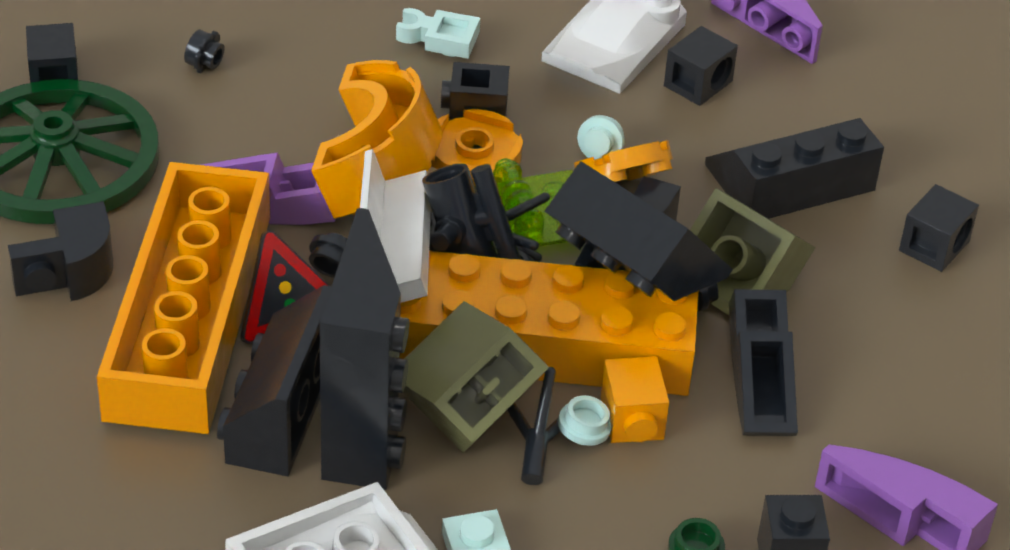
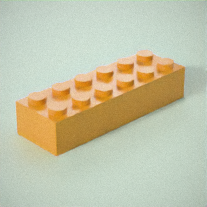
M169 162L97 374L101 422L209 434L249 295L261 234L267 231L270 221L269 173Z
M429 251L428 296L401 303L400 317L409 319V334L405 352L400 353L399 358L404 359L465 301L511 328L549 367H554L556 370L554 382L602 387L605 359L657 356L667 394L688 396L695 354L698 291L673 301L658 290L654 292L652 297L641 292L625 279L629 271L617 270L616 273H613L608 269ZM545 373L538 380L543 381Z

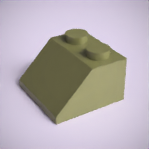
M717 188L714 189L690 229L733 269L727 279L717 282L719 297L718 300L710 303L728 315L729 302L734 289L786 290L787 293L816 248Z

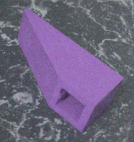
M711 0V4L809 63L813 64L817 61L823 25L806 0Z

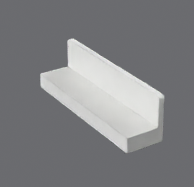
M371 149L365 151L360 208L369 209L401 292V303L428 296L431 206L422 183V179L427 175V172L424 170L385 181L374 150Z

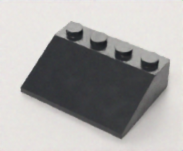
M357 208L320 320L321 480L364 487L378 482L383 490H386L392 468L401 470L406 450V437L398 436V432H402L407 413V399L399 398V393H403L405 389L408 359L399 358V356L406 349L409 319L400 317L401 292L369 209Z

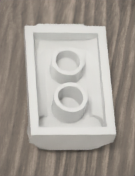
M590 0L544 49L541 61L620 94L685 26L687 11L682 6L680 0Z
M378 482L227 538L225 542V550H438L411 514L399 510Z

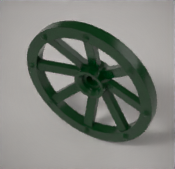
M74 79L36 81L0 92V119L15 112L31 124L26 126L0 127V144L21 142L0 155V175L32 155L35 159L22 197L0 190L1 217L26 223L54 224V209L103 201L106 212H109L135 197L151 180L159 160L156 124L149 112L126 93L100 83ZM47 103H66L61 110L42 112L35 107V105ZM87 105L99 107L115 114L114 116L75 121ZM134 129L141 142L140 151L136 153L89 135ZM80 150L123 165L129 169L114 182L100 188L80 157ZM66 165L84 194L64 199H40L51 166Z

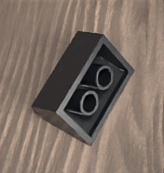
M857 118L708 156L705 159V165L726 194L770 219L875 191L884 146L863 120Z
M582 161L579 162L544 211L560 224L555 231L557 235L578 250H581L585 243L593 247L594 249L590 256L611 272L616 273L620 266L629 271L625 279L649 297H652L654 292L658 290L671 300L676 301L727 279L733 271L727 263L687 227Z
M323 285L273 313L265 333H257L251 351V365L248 370L242 369L239 372L234 391L235 401L231 408L225 407L222 410L218 422L217 438L224 440L225 464L289 477L320 400V320L331 286Z

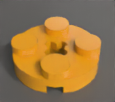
M467 109L463 111V117L454 118L449 121V114L438 119L442 136L439 148L431 160V167L439 169L453 164H466L471 174V170L475 167L489 164L498 188L502 184V179L512 175L519 167L522 159L523 139L521 134L518 136L513 131L514 124L505 116L488 110ZM479 145L482 146V148L473 149V146Z
M665 140L609 152L607 155L602 156V158L595 160L594 157H590L580 161L616 183L627 179L628 181L641 179L643 176L649 177L659 172L671 170L670 160L673 157L669 141ZM577 161V162L574 163V167H575V168H576V166L579 164L580 161Z

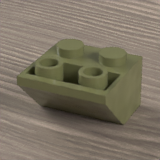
M463 301L404 358L408 359V374L403 393L464 453L546 372L549 366L511 328Z

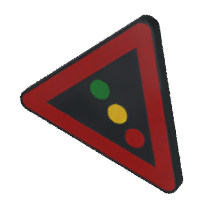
M264 231L261 234L240 335L241 340L245 343H253L257 333H265L273 313L323 285L330 286L274 231Z

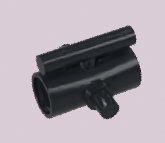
M453 164L439 168L422 179L436 221L434 233L430 237V243L435 250L498 258L494 247L495 243L499 258L521 260L489 164L475 167L471 170V174L466 164Z

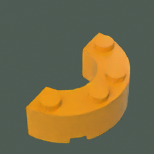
M369 60L346 65L338 90L355 128L339 137L320 143L311 170L334 219L349 214L355 216L357 208H360L365 151L374 150L385 181L424 170L427 172L431 168V160L439 148L442 131L422 82L416 71L411 67L404 71L399 68L397 61Z

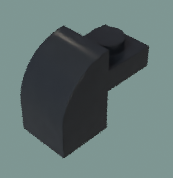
M104 201L54 209L53 217L56 237L8 245L12 281L16 296L68 288L70 300L75 301L95 293L106 284L113 271V254L110 224Z

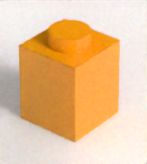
M658 357L605 359L600 397L601 401L606 404L610 411L609 419L612 429L609 436L611 443L664 440L669 400Z

